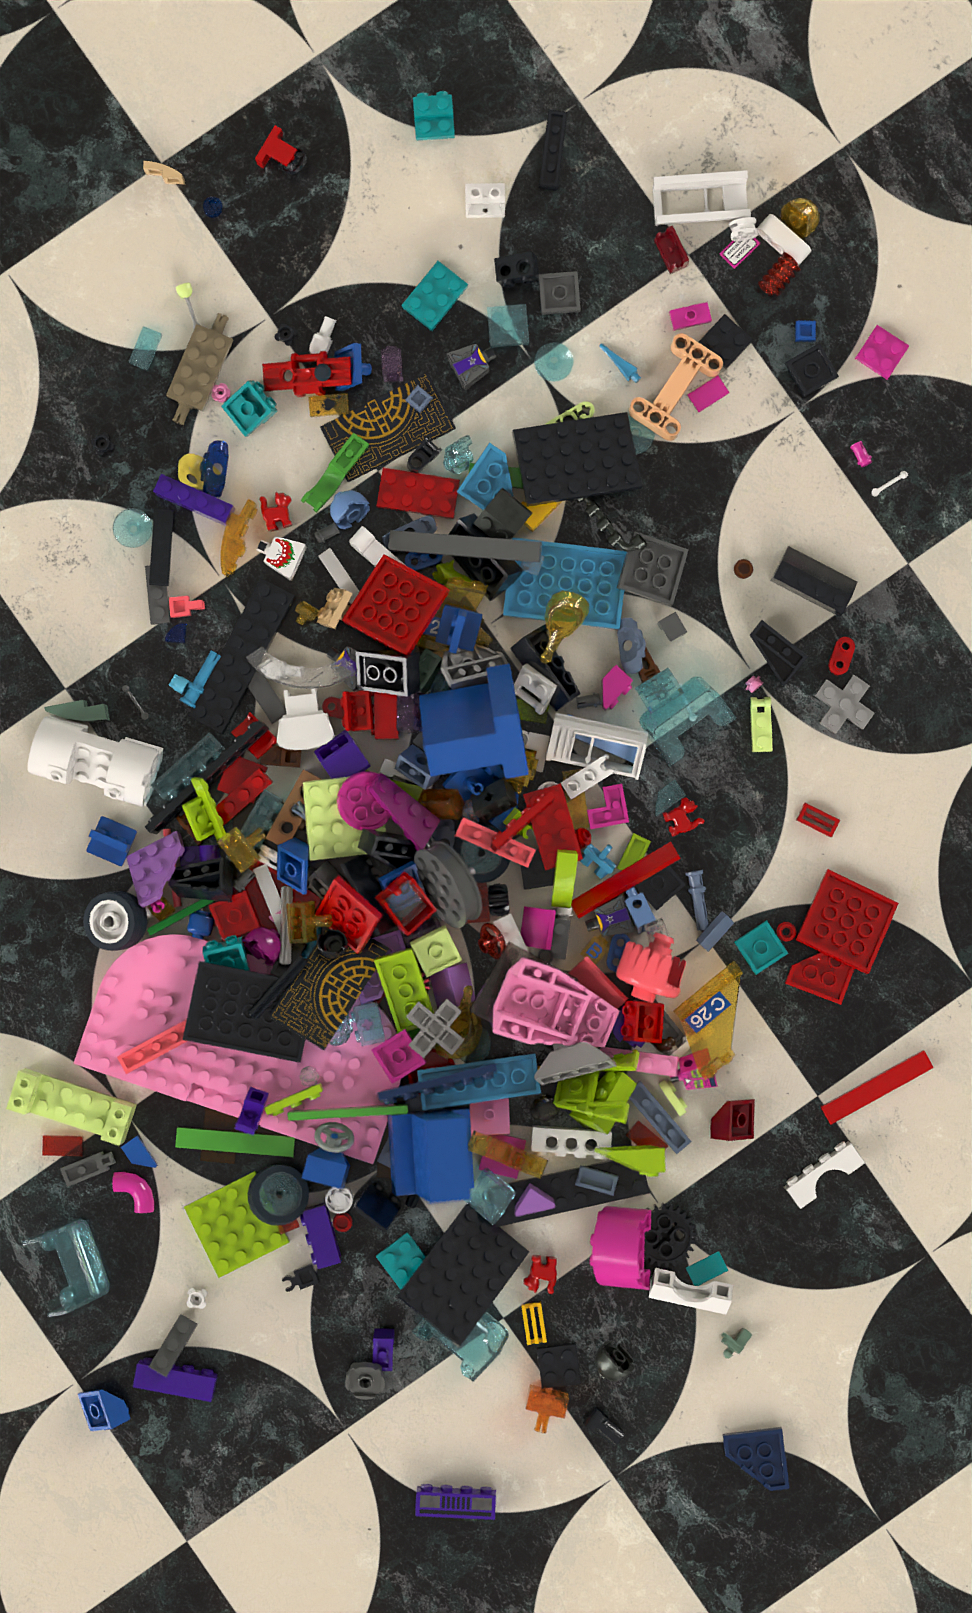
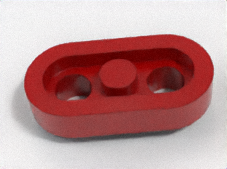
M841 637L834 645L828 664L830 672L834 675H842L849 668L855 650V643L851 638ZM843 643L848 644V650L842 648ZM838 661L843 664L842 668H837L836 663Z
M328 697L324 700L322 704L323 712L327 713L329 717L342 720L344 708L341 707L340 699ZM330 703L335 704L334 710L328 709Z

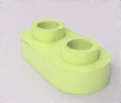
M664 1079L658 1083L679 1116L686 1113L685 1108L688 1106L681 1097L679 1099L676 1097L674 1092L677 1090L671 1081L666 1082Z

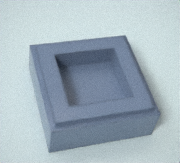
M417 385L405 401L421 413L433 397Z

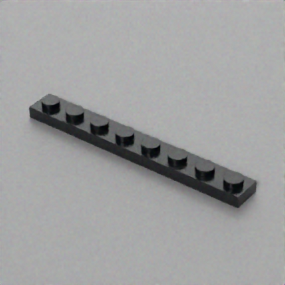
M259 720L251 723L243 735L237 736L229 748L222 750L219 757L207 764L205 771L195 777L203 778L209 786L269 730V727ZM190 781V785L181 789L176 794L177 797L174 800L167 802L158 815L156 814L148 820L145 828L149 833L157 835L183 810V804L197 797L192 781Z

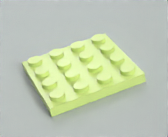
M349 777L303 782L307 844L309 845L308 858L310 861L367 854L358 848L362 831L348 825L340 816L337 808L339 789ZM383 825L375 831L386 832V827Z

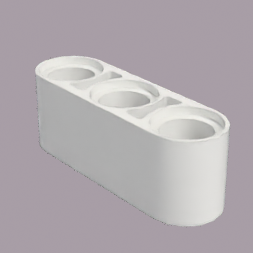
M769 214L757 227L758 234L795 266H799L811 252V248L800 237L772 214Z

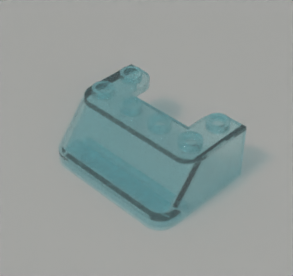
M693 677L643 713L639 723L644 732H648L649 739L669 766H672L685 753L684 746L677 738L679 735L708 714L719 726L728 725L736 717L721 696L703 678Z

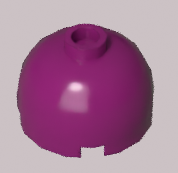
M259 927L244 937L243 941H246L244 946L258 960L260 958L265 959L264 964L272 966L280 957V934L273 928L269 930Z

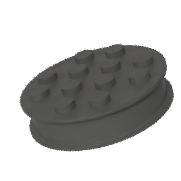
M441 841L433 842L427 850L421 849L417 851L414 856V863H416L418 869V877L422 881L426 896L437 909L436 913L439 918L454 928H461L466 924L467 920L479 918L482 912V902L479 889L473 877L476 873L473 867L468 868L458 853Z

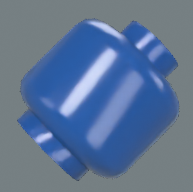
M197 910L190 915L187 931L192 933V937L203 940L204 937L211 936L215 923L214 918L211 916L212 913Z

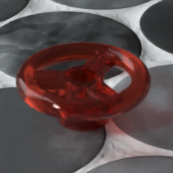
M484 923L480 929L479 947L483 953H488L494 959L500 960L506 955L505 939L494 924ZM487 929L492 930L495 933L496 937L494 935H491ZM498 942L500 943L501 951L499 954L497 949Z

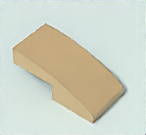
M144 161L143 169L146 175L162 176L165 184L185 185L182 174L164 164Z

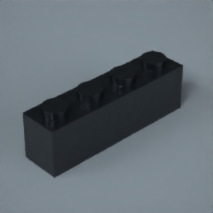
M544 624L524 636L510 649L522 666L529 664L557 685L549 704L555 711H558L581 693L570 672L565 670L564 660L562 656H558L554 648L556 644L553 638H549L547 634L548 628Z

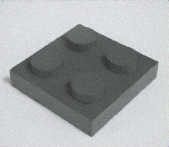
M577 271L539 274L542 315L580 312Z

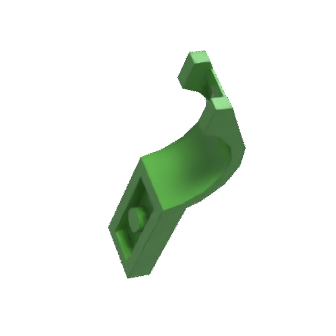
M353 433L331 460L321 479L302 497L301 502H307L314 507L313 511L317 513L334 495L345 476L369 447V444Z

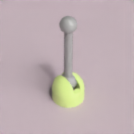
M190 283L178 285L176 291L179 297L186 299L194 323V329L196 324L199 323H197L189 299L192 294V287Z

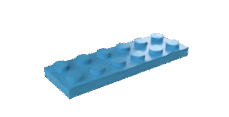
M528 1054L418 1070V1080L422 1082L494 1063L497 1068V1074H494V1078L483 1081L482 1078L474 1079L475 1083L463 1086L462 1082L455 1084L456 1088L444 1091L442 1087L435 1089L436 1093L424 1095L423 1092L420 1093L422 1109L424 1111L541 1094L540 1083L534 1078L538 1071L536 1055Z

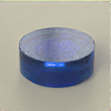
M216 197L207 198L203 203L204 213L210 218L218 217L223 210L220 199Z

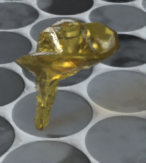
M560 591L552 595L547 603L544 618L546 627L549 630V642L546 650L541 655L542 663L547 664L552 661L553 653L557 650L561 641L570 636L585 621L589 613V603L581 595L569 591Z
M467 985L464 987L463 997L459 1006L462 1012L450 1026L452 1030L465 1040L453 1055L448 1053L438 1043L435 1044L436 1053L446 1059H460L471 1054L479 1044L482 1025L480 1018L472 1012V986Z

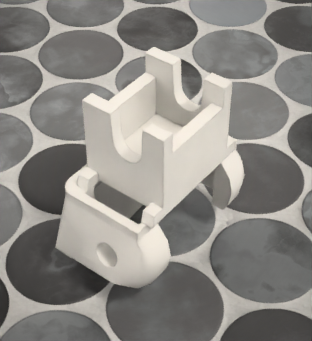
M315 686L311 687L312 694L290 696L288 690H284L287 715H283L282 719L278 720L277 743L280 747L289 750H308L325 745L335 737L329 715L323 713L319 708L318 692Z

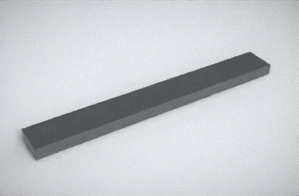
M390 530L388 550L540 563L542 542Z

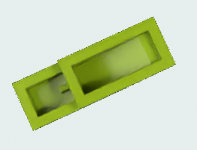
M557 849L551 907L571 908L578 859L577 851Z

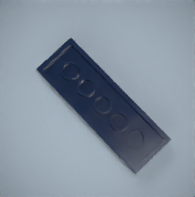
M494 1063L378 1092L377 1094L381 1103L384 1102L385 1105L397 1103L396 1099L404 1097L405 1100L417 1098L416 1094L423 1092L424 1095L436 1093L435 1089L443 1087L445 1091L456 1088L455 1084L463 1082V1086L475 1083L474 1079L482 1078L483 1081L493 1079L494 1074H497V1068Z

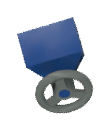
M324 1123L315 1131V1141L320 1148L308 1155L302 1179L344 1189L350 1165L343 1151L348 1150L353 1145L354 1134L347 1126L341 1123ZM329 1128L340 1129L345 1133L332 1132ZM322 1132L327 1135L325 1143L320 1137ZM348 1139L347 1143L341 1146L342 1140Z

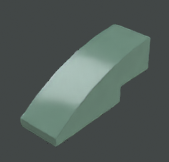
M79 700L44 707L45 711L73 721H110L108 707L105 704L88 707L87 701Z

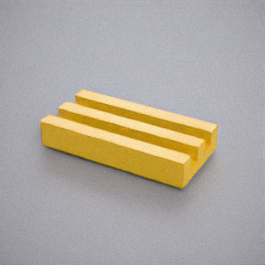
M541 1302L521 1304L527 1345L547 1342ZM534 1307H538L542 1333L540 1338H538ZM526 1308H530L534 1339H530Z

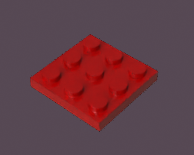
M337 876L330 885L315 916L329 929L343 932L348 939V946L358 954L365 947L382 914L340 876Z

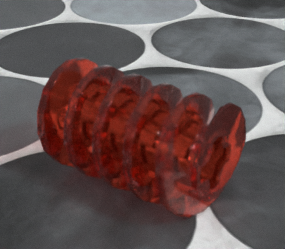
M783 252V257L778 258V263L773 264V269L768 270V275H764L763 281H759L758 285L765 293L779 296L778 288L785 289L783 282L790 283L788 276L795 278L793 270L800 272L798 263L788 253Z

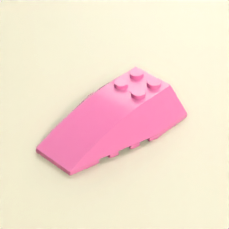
M522 958L508 970L494 1004L493 1032L528 1044L544 1043L545 1045L563 1044L571 1046L579 1042H588L594 1047H605L620 1011L559 969Z

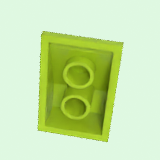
M653 1145L595 1148L596 1153L632 1170L639 1171L640 1175L656 1177L659 1176V1173L665 1172V1148Z

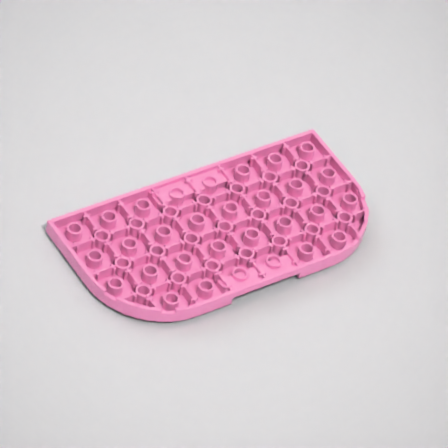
M184 934L156 936L137 943L114 961L99 987L73 1064L237 1118L240 1116L250 1087L269 1093L266 1102L267 1106L321 1082L324 1090L320 1092V1097L311 1101L309 1098L302 1100L303 1104L295 1108H291V1106L283 1108L284 1112L273 1116L272 1113L267 1115L264 1109L259 1125L263 1128L319 1146L314 1137L316 1129L328 1122L341 1123L347 1126L354 1134V1143L348 1150L343 1151L344 1155L374 1164L388 1122L387 1115L289 1121L288 1112L292 1110L385 1105L384 1102L381 1103L379 1101L377 1093L398 1088L401 1079L392 1084L371 1050L396 1035L397 1031L384 1010L375 1002L371 1001L361 1005L358 997L325 1050L305 1039L300 1063L187 1041L126 1074L117 1056L187 1019L199 961L205 962L202 954L203 946H206L209 940L194 938L192 935ZM247 954L250 971L270 975L274 964L272 966L264 964L265 959L260 958L258 960L253 955ZM329 1128L332 1132L345 1133L340 1129ZM322 1132L320 1137L325 1143L327 1135ZM343 1139L341 1146L346 1144L348 1139Z

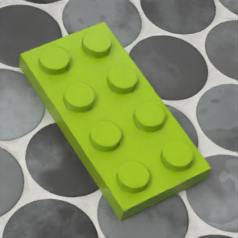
M413 948L375 958L374 962L398 1033L405 1028L407 1031L417 1029L418 1027L406 1018L417 1002H420L433 1014L434 1011Z

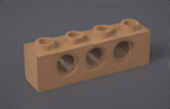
M303 769L268 832L266 839L279 845L292 838H297L295 836L298 830L302 831L304 829L306 821L300 816H294L292 808L298 801L304 804V798L301 795L303 782L322 780L321 778ZM287 822L293 825V830L290 833H284L282 829L283 825Z

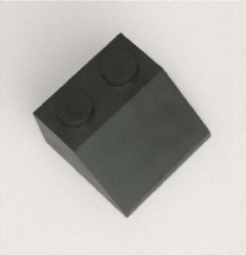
M502 488L473 524L490 538L512 539L531 516L532 512Z

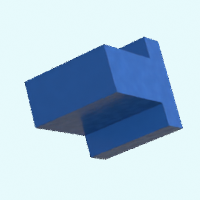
M510 664L487 667V684L419 695L424 748L431 776L503 764L505 779L529 775Z
M455 1107L408 1111L407 1114L387 1115L392 1193L396 1196L417 1194L430 1204L471 1200L470 1189H474L470 1109Z

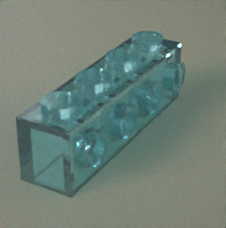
M209 732L155 780L151 786L163 800H173L177 797L178 790L183 786L187 787L190 785L191 779L198 772L201 774L205 771L206 765L213 759L216 760L225 747Z
M266 789L263 790L226 855V859L242 868H245L246 865H251L255 857L253 853L256 848L260 849L261 844H263L265 840L263 835L266 831H270L274 823L272 819L275 814H279L284 799Z

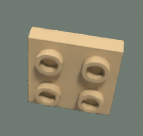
M339 588L331 590L326 597L327 603L325 607H322L318 613L317 623L335 629L338 621L342 620L350 607L348 602L353 593Z

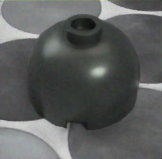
M605 1341L595 1355V1365L598 1374L602 1378L611 1381L624 1380L635 1369V1366L632 1367L634 1360L621 1345L618 1344L616 1347L612 1345L614 1341Z

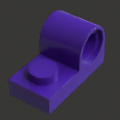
M218 845L184 847L185 851L182 857L180 856L181 866L220 858V848Z
M374 1328L373 1364L381 1365L382 1371H392L394 1329Z

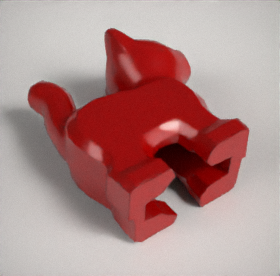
M275 492L277 507L269 508L267 507V499L264 496L259 498L261 513L268 531L279 530L276 523L280 521L283 524V528L293 525L289 518L288 509L289 504L292 502L290 496L285 493Z
M687 797L681 799L678 807L668 813H662L665 822L674 821V827L669 826L668 828L672 837L679 833L691 831L699 824H704L703 818H697L690 822L686 814L693 812L698 805H695V802Z
M532 1255L530 1274L524 1278L523 1284L528 1290L536 1293L540 1285L539 1279L549 1281L547 1291L549 1294H553L557 1278V1258L546 1256L547 1263L542 1264L540 1255Z

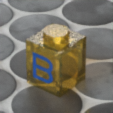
M594 935L579 954L584 958L587 956L597 965L610 949L607 946L609 942L601 935L598 938Z

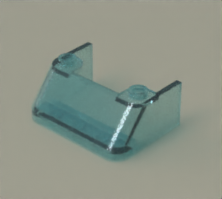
M80 1219L67 1223L22 1242L23 1246L40 1242L41 1247L46 1251L56 1249L69 1286L63 1288L60 1292L62 1307L48 1313V1318L67 1314L108 1293L110 1284L89 1224L85 1220Z

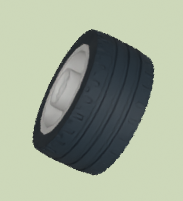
M124 891L105 892L93 898L86 907L83 917L84 930L89 940L100 949L108 951L128 949L136 945L145 935L148 924L147 912L145 908L139 905L137 897L131 893Z

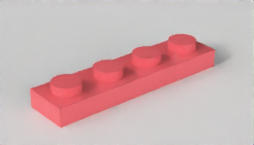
M463 818L455 836L495 853L490 848V845L493 842L491 838L497 832ZM511 839L495 854L528 868L536 850Z
M186 1020L117 1056L124 1072L128 1074L187 1042L182 1040Z

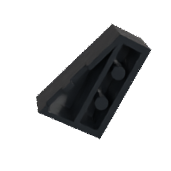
M763 620L750 633V637L784 687L809 656Z
M364 828L358 844L359 849L392 870L411 861L414 862V856L417 852L414 848V843L410 839L408 840L405 835Z
M224 857L176 867L168 885L178 897L232 902L234 869Z

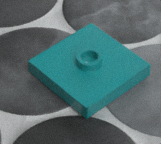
M767 920L734 941V944L755 975L789 954Z

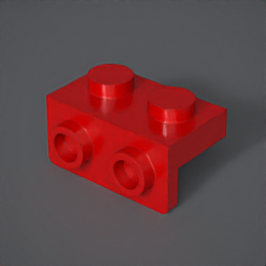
M343 691L340 702L341 707L344 708L342 725L345 730L349 732L374 730L371 691Z

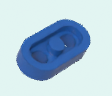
M409 552L405 557V565L415 571H419L439 564L443 555H437L435 559H431L429 557L430 554ZM417 559L418 564L412 565L411 560Z
M624 933L614 935L610 942L606 964L613 972H616L618 965H613V959L618 958L620 961L625 945L630 941V938ZM619 939L624 941V945L621 947L617 945V940Z

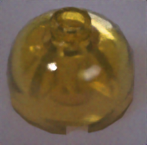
M795 198L781 209L782 221L785 220L788 225L787 227L800 238L807 237L813 233L819 224L820 215L818 208L807 198Z

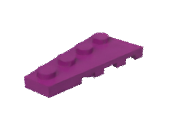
M383 773L377 774L368 790L383 809H387L391 814V819L395 824H399L406 838L414 843V848L417 851L424 849L438 826L440 819Z

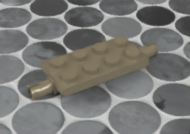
M217 313L212 329L196 324L166 394L168 398L178 402L179 406L172 421L179 422L180 425L185 424L187 415L192 408L204 411L233 343L232 338L222 334L229 318L225 315L222 316L221 313Z

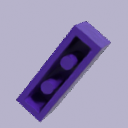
M326 1202L305 1208L300 1219L302 1226H306L308 1231L305 1236L308 1246H312L313 1253H311L313 1265L317 1264V1268L321 1269L341 1263L342 1256Z

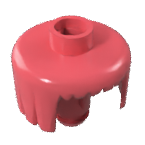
M658 932L653 935L655 937L653 942H650L648 947L644 949L641 944L636 945L635 942H627L616 970V976L620 980L634 985L631 992L632 996L650 1003L654 1002L656 994L668 998L679 996L680 983L686 966L684 959L681 963L679 957L675 956L672 960V949H670V946L674 944V938Z

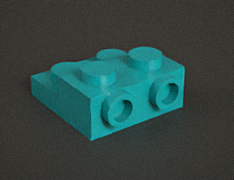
M440 91L436 93V96H428V93H418L417 97H413L416 141L455 138L452 94L448 95V92Z
M247 381L221 406L245 437H248L261 424H265L278 411L275 408L276 402L273 398L267 397L263 393L265 388L258 381Z
M235 935L225 938L223 942L218 943L217 940L207 942L206 946H203L202 954L205 962L250 971L242 937L237 938Z

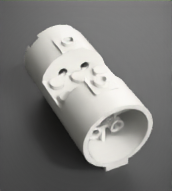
M50 715V717H44L36 731L29 754L28 772L64 784H70L73 779L104 788L105 796L143 807L146 806L153 792L157 771H159L162 762L163 748L127 737L121 739L120 742L89 734L87 725Z

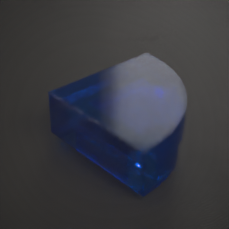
M181 623L174 626L166 634L165 642L185 643L187 624Z

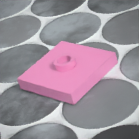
M509 1098L470 1104L471 1136L510 1135Z

